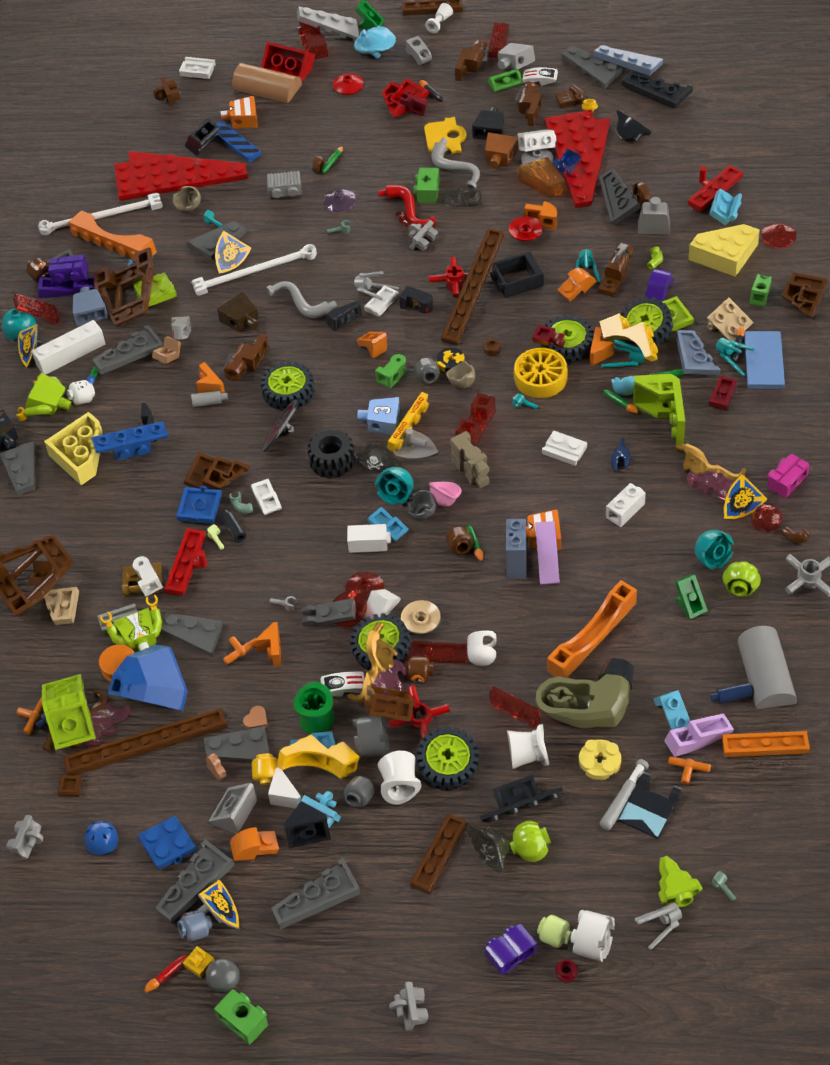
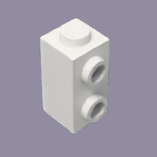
M546 129L518 133V146L521 151L555 147L556 135L553 130Z
M630 483L606 506V518L622 527L645 505V492L640 487Z
M386 524L348 526L347 542L349 553L387 551V543H391V533L387 532Z

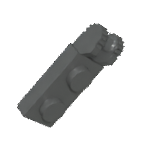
M352 598L316 606H305L302 608V614L307 616L316 614V617L303 618L302 625L322 626L355 620V600Z

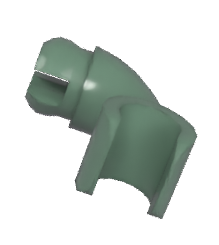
M238 492V497L233 498L230 493V502L239 513L247 514L253 512L251 503H241L240 492Z

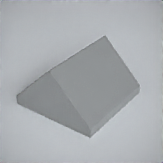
M247 783L229 787L208 822L232 833H239L257 802L254 785Z

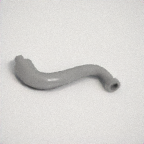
M442 138L440 142H436L431 154L433 164L443 170L472 172L473 177L471 181L467 182L466 186L469 189L475 190L477 187L476 183L480 177L478 167L472 163L443 158L447 150L445 145L448 140Z
M284 281L266 287L270 296L280 289L289 290L296 307L307 318L316 319L324 317L325 313L337 307L335 301L330 303L324 301L316 306H310L303 298L297 286L291 282Z

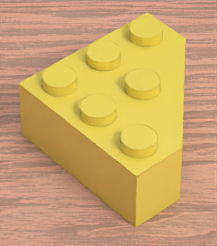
M742 224L697 234L689 247V260L736 277L758 246L760 230Z
M87 412L44 442L49 456L80 485L96 476L100 453H96L91 437L103 435L100 422Z

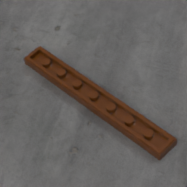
M492 228L487 229L442 334V342L458 346L505 235L504 231Z
M222 708L70 754L64 756L63 759L67 775H78L228 727Z

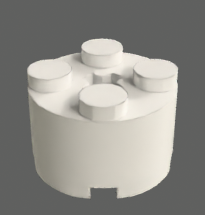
M581 910L578 915L577 930L574 929L571 934V942L574 943L573 953L602 962L603 959H606L611 947L613 937L610 936V929L614 930V918L588 910Z

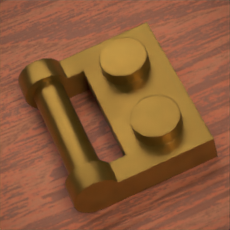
M161 562L151 563L162 584ZM133 566L122 567L123 596L142 593L143 591L138 584V581L142 580V578L138 576ZM163 589L157 590L156 593L162 592Z

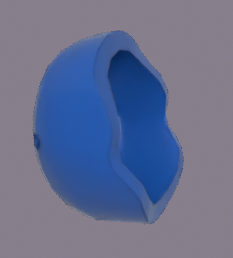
M96 821L88 826L84 836L88 852L94 855H102L116 849L118 834L111 823Z

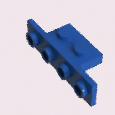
M162 421L94 436L91 439L96 453L113 450V456L116 461L151 453L150 441L167 438L168 433Z

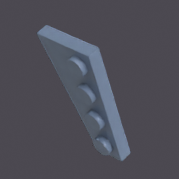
M600 45L594 50L593 57L649 76L663 64V59L610 48L605 45Z

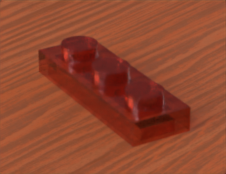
M494 23L488 57H498V52L506 46L509 23Z

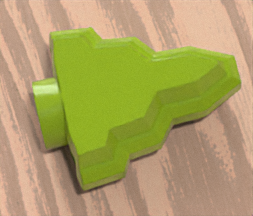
M668 856L660 858L659 872L662 878L659 881L661 891L658 895L661 904L669 905L674 902L678 907L689 905L694 900L693 896L703 889L699 881L692 879L688 872L680 870L677 863Z

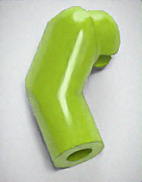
M657 246L650 250L652 260L647 263V267L650 270H653L663 261L662 251Z

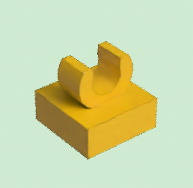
M196 946L183 962V965L189 971L202 978L209 964L215 961V959Z

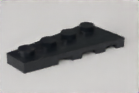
M630 72L622 80V86L672 108H676L693 92V86L687 85L686 88L680 86V83L673 82V84L665 83L663 79L652 80L650 76Z

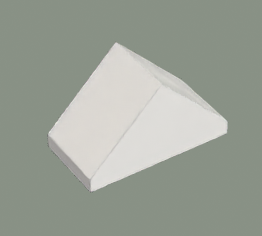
M385 589L371 591L362 613V618L366 620L365 618L369 616L373 619L374 614H378V617H380L381 613H385L387 616L401 598Z
M277 767L268 793L270 804L296 808L301 802V796L284 772Z

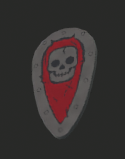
M293 400L282 412L264 444L263 452H266L280 433L287 436L294 431V427L288 421L298 406V400Z

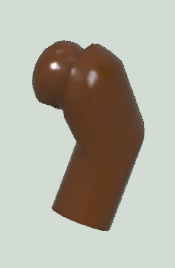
M574 84L571 85L569 91H572L575 95L577 103H582L585 100V92Z
M787 526L781 532L783 536L794 544L805 543L807 538L810 537V532L807 529L794 532Z

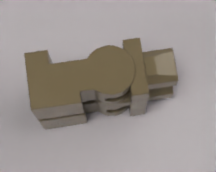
M465 431L451 438V458L453 464L459 471L464 470L465 476L471 485L476 483L480 488L488 485L489 478L487 474L489 467L487 465V456L484 453L481 454V450L471 444L470 434Z

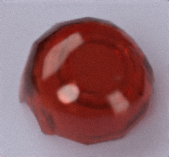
M770 504L758 506L751 516V524L757 531L764 529L768 533L778 529L782 523L781 511Z

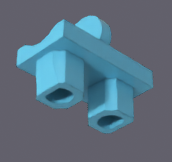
M329 791L325 792L324 795L318 793L316 799L320 800V803L305 795L303 796L302 802L326 814L329 828L334 820L339 822L341 819L337 812L328 808V806L334 808L337 802L332 800L333 793Z

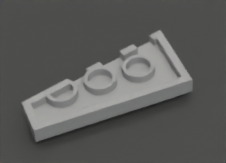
M298 6V21L316 28L321 26L330 33L335 31L340 33V37L346 38L348 36L353 38L354 42L359 38L356 19Z

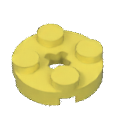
M588 740L579 754L580 768L592 779H608L610 775L616 774L621 766V753L619 752L618 745L606 740ZM603 757L606 760H602L601 763H598L597 759L595 758Z

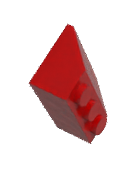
M267 41L261 68L297 76L303 82L312 70L315 54Z

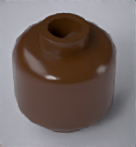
M454 527L448 531L446 541L452 553L463 555L471 550L473 539L465 527Z

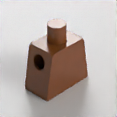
M488 133L485 149L486 162L492 168H498L499 165H509L518 152V137Z

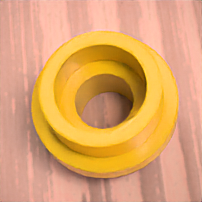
M594 99L583 101L582 109L585 111L592 110L593 112L598 108V104Z

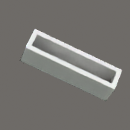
M92 320L32 350L36 366L46 375L106 344L101 328Z

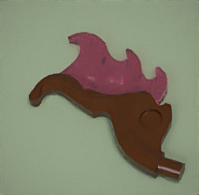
M95 689L93 691L94 695L99 700L89 708L97 739L116 732L115 728L109 729V727L114 723L125 720L130 713V708L127 704L124 709H115L108 703L107 696ZM51 733L46 737V742L42 747L46 752H49L54 745ZM92 739L84 743L88 746L96 747L103 744V741ZM78 743L70 747L81 748L82 744Z

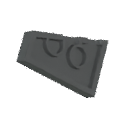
M233 221L189 240L187 243L190 248L212 261L215 258L216 244L222 231L238 240L247 231L245 227Z
M34 441L0 453L18 496L35 489L36 445Z
M165 613L161 633L179 642L183 641L196 650L200 649L210 657L213 656L223 627L222 621Z
M265 726L204 738L206 756L214 753L220 761L232 762L233 760H243L246 763H252L257 755L270 754Z

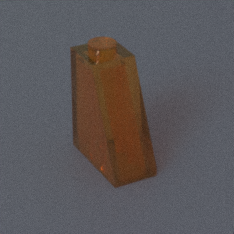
M548 157L518 167V180L548 198L565 193V180Z

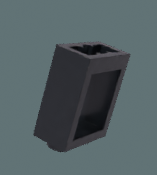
M530 251L492 264L491 278L493 281H496L499 292H502L505 298L544 286V273ZM522 269H526L530 275L506 283L502 277Z

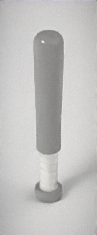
M637 760V767L626 780L601 819L600 826L604 830H610L635 789L636 782L642 772L648 769L649 765L645 760Z

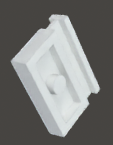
M185 57L179 74L185 77L209 79L214 70L213 67L216 65L215 60Z
M553 431L545 447L542 448V454L576 466L577 461L580 460L587 448V442Z

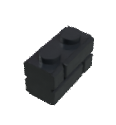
M206 119L188 136L185 147L193 154L199 155L216 139L220 129L219 126L210 119Z

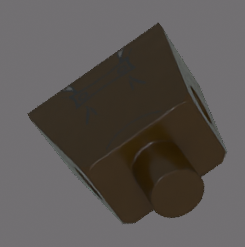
M243 292L217 308L219 321L238 332H242L248 327L251 330H255L259 326L257 309Z

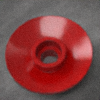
M353 73L342 74L333 81V89L342 95L355 94L364 86L362 77Z
M529 216L516 218L509 225L510 235L519 241L534 240L543 231L541 222Z

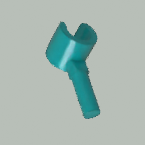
M207 210L204 213L205 223L209 224L211 222L218 227L223 226V224L214 219L212 211Z
M520 393L513 397L512 405L517 408L521 404L536 410L538 408V405L525 400V397Z

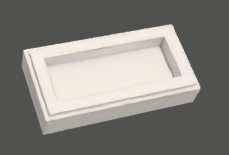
M385 285L377 293V295L383 297V300L373 297L364 306L366 312L380 317L399 297L398 291Z

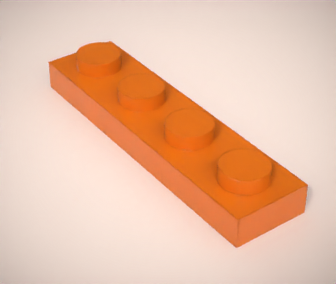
M807 731L722 735L724 757L808 754L810 751Z

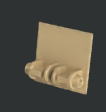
M730 298L726 299L707 317L709 320L707 325L709 330L717 328L728 340L735 341L736 333L741 326L745 331L754 323Z

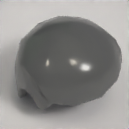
M421 490L412 495V502L408 503L409 514L416 520H426L436 510V503L432 493L428 490Z
M216 959L209 964L206 970V984L214 992H228L234 989L239 982V969L229 959Z

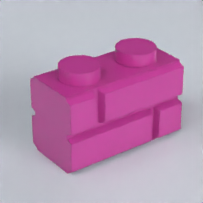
M790 454L786 459L782 458L776 470L772 469L767 476L768 489L786 498L808 475L809 463L802 459L800 460L799 457Z

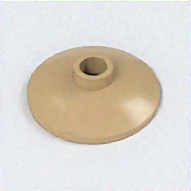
M424 600L409 603L401 613V621L404 622L409 632L415 634H425L433 631L438 626L441 618L437 606Z

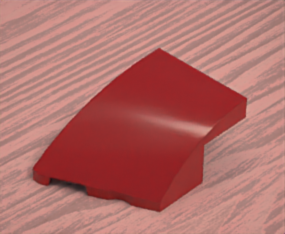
M406 78L400 85L391 81L381 93L391 115L397 117L409 111V106L399 103L404 92L409 93L411 97L415 95L425 99L429 95L428 90Z

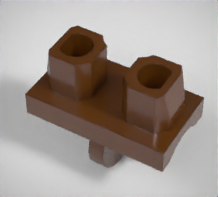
M162 77L160 79L163 87H157L153 95L156 100H164L166 98L168 106L172 107L174 106L173 101L181 100L175 79L166 81L165 77Z

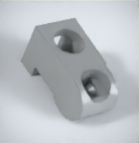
M419 36L406 40V52L409 56L412 55L418 65L432 60L429 49Z
M172 317L173 339L188 338L191 333L190 317Z

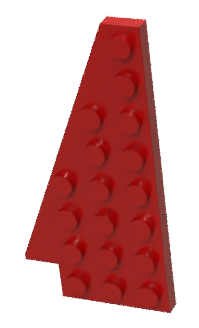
M592 110L544 118L546 129L553 130L556 135L555 147L553 148L575 208L592 206L611 119L595 120Z
M130 151V162L114 164L119 201L146 197L154 193L163 194L180 191L182 187L186 186L198 188L248 179L245 163L174 156L173 154L161 155Z

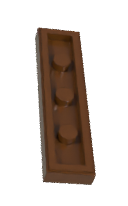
M462 0L402 2L403 16L436 14L442 3L450 5L453 13L463 12Z
M449 813L447 814L414 874L410 887L430 895L468 825L466 820Z

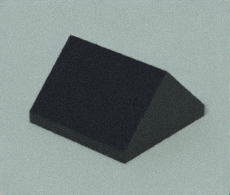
M302 801L284 823L289 849L331 839L326 814Z

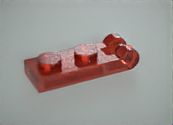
M18 293L14 295L13 301L16 310L47 319L51 324L59 322L60 319L55 305Z
M494 686L489 692V699L493 707L508 712L514 718H520L528 722L531 729H537V726L541 725V712L538 708Z

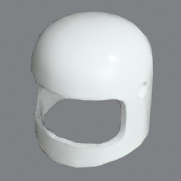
M477 631L468 636L467 654L472 664L488 666L494 662L496 651L492 647L496 644V633L493 631ZM484 636L494 639L490 644L483 645Z

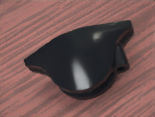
M617 110L618 122L616 130L618 136L623 141H635L637 143L642 136L652 134L645 126Z

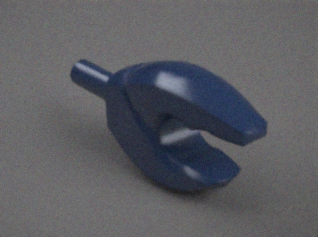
M620 438V445L616 447L611 456V466L614 472H617L619 461L624 462V469L629 466L631 461L630 452L627 447H624V438Z

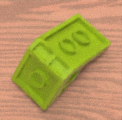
M673 374L634 376V406L656 418H669L670 424L673 425L671 427L672 438H675L676 444H684L685 414L680 379Z
M81 674L43 684L42 705L55 750L96 739L84 694Z

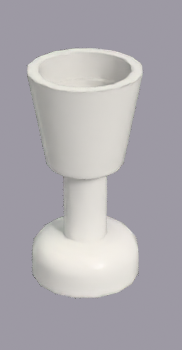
M442 3L436 13V18H430L426 21V29L431 33H437L440 30V21L443 22L453 14L452 7Z

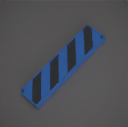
M223 121L216 124L220 128L216 138L246 161L251 162L261 156V150Z

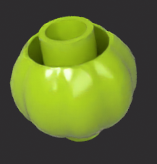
M746 561L731 563L723 574V582L726 589L736 596H749L753 594L761 582L757 568Z
M525 821L515 828L513 842H510V846L514 855L518 854L527 862H537L548 853L547 844H550L551 841L545 827L540 828L537 822Z

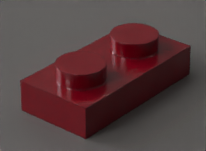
M719 376L710 397L709 406L727 410L737 386V380Z

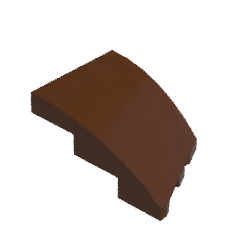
M793 272L791 280L786 282L782 297L813 319L828 281L826 278Z
M198 452L184 480V485L193 488L205 486L207 489L220 490L248 471L250 466L235 459L233 462L216 456L214 459Z

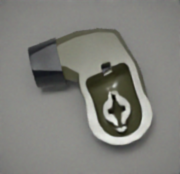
M612 658L605 662L597 682L575 680L560 676L549 678L538 688L536 702L544 715L574 727H615L623 718L629 703L634 668L632 664L624 659Z

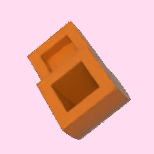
M545 201L543 206L525 205V216L538 219L543 228L556 230L557 209L554 205Z
M576 268L568 273L569 278L557 290L564 298L571 302L581 291L586 293L597 281L583 268Z
M257 827L240 831L230 841L234 861L254 860L256 855L277 854L279 850L275 831L257 832Z

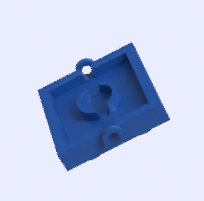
M205 486L200 488L185 487L176 515L177 521L214 524L222 497L221 490L207 489Z
M176 816L138 834V840L158 871L172 863L179 864L182 858L196 851V846Z

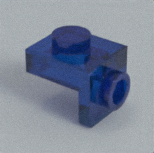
M567 148L559 161L553 159L552 162L557 165L555 168L562 173L567 171L571 174L582 156Z

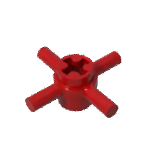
M451 257L450 266L446 269L445 275L429 276V283L446 282L447 289L453 292L454 298H458L468 273H464L462 267L457 265L456 257Z
M416 686L408 687V692L414 700L411 721L391 719L389 724L390 728L409 723L412 727L419 729L421 739L423 740L426 734L429 735L427 726L430 724L432 717L449 713L450 708L447 704L429 709L427 705L419 701ZM420 711V714L422 716H426L425 718H421L418 720L414 719L416 718V712Z

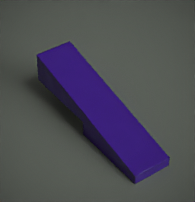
M87 275L85 280L53 283L52 279L48 277H39L38 299L71 296L80 293L82 287H89L90 290L95 289L93 276Z

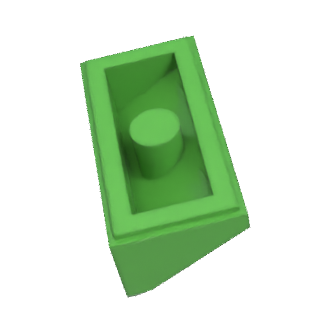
M519 69L498 74L488 79V83L494 92L524 83Z

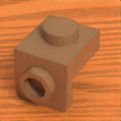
M168 336L165 337L164 346L154 350L152 358L164 364L179 358L181 342Z

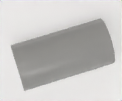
M757 626L744 631L738 638V646L748 682L752 688L756 709L797 704L796 694L776 629L770 626Z

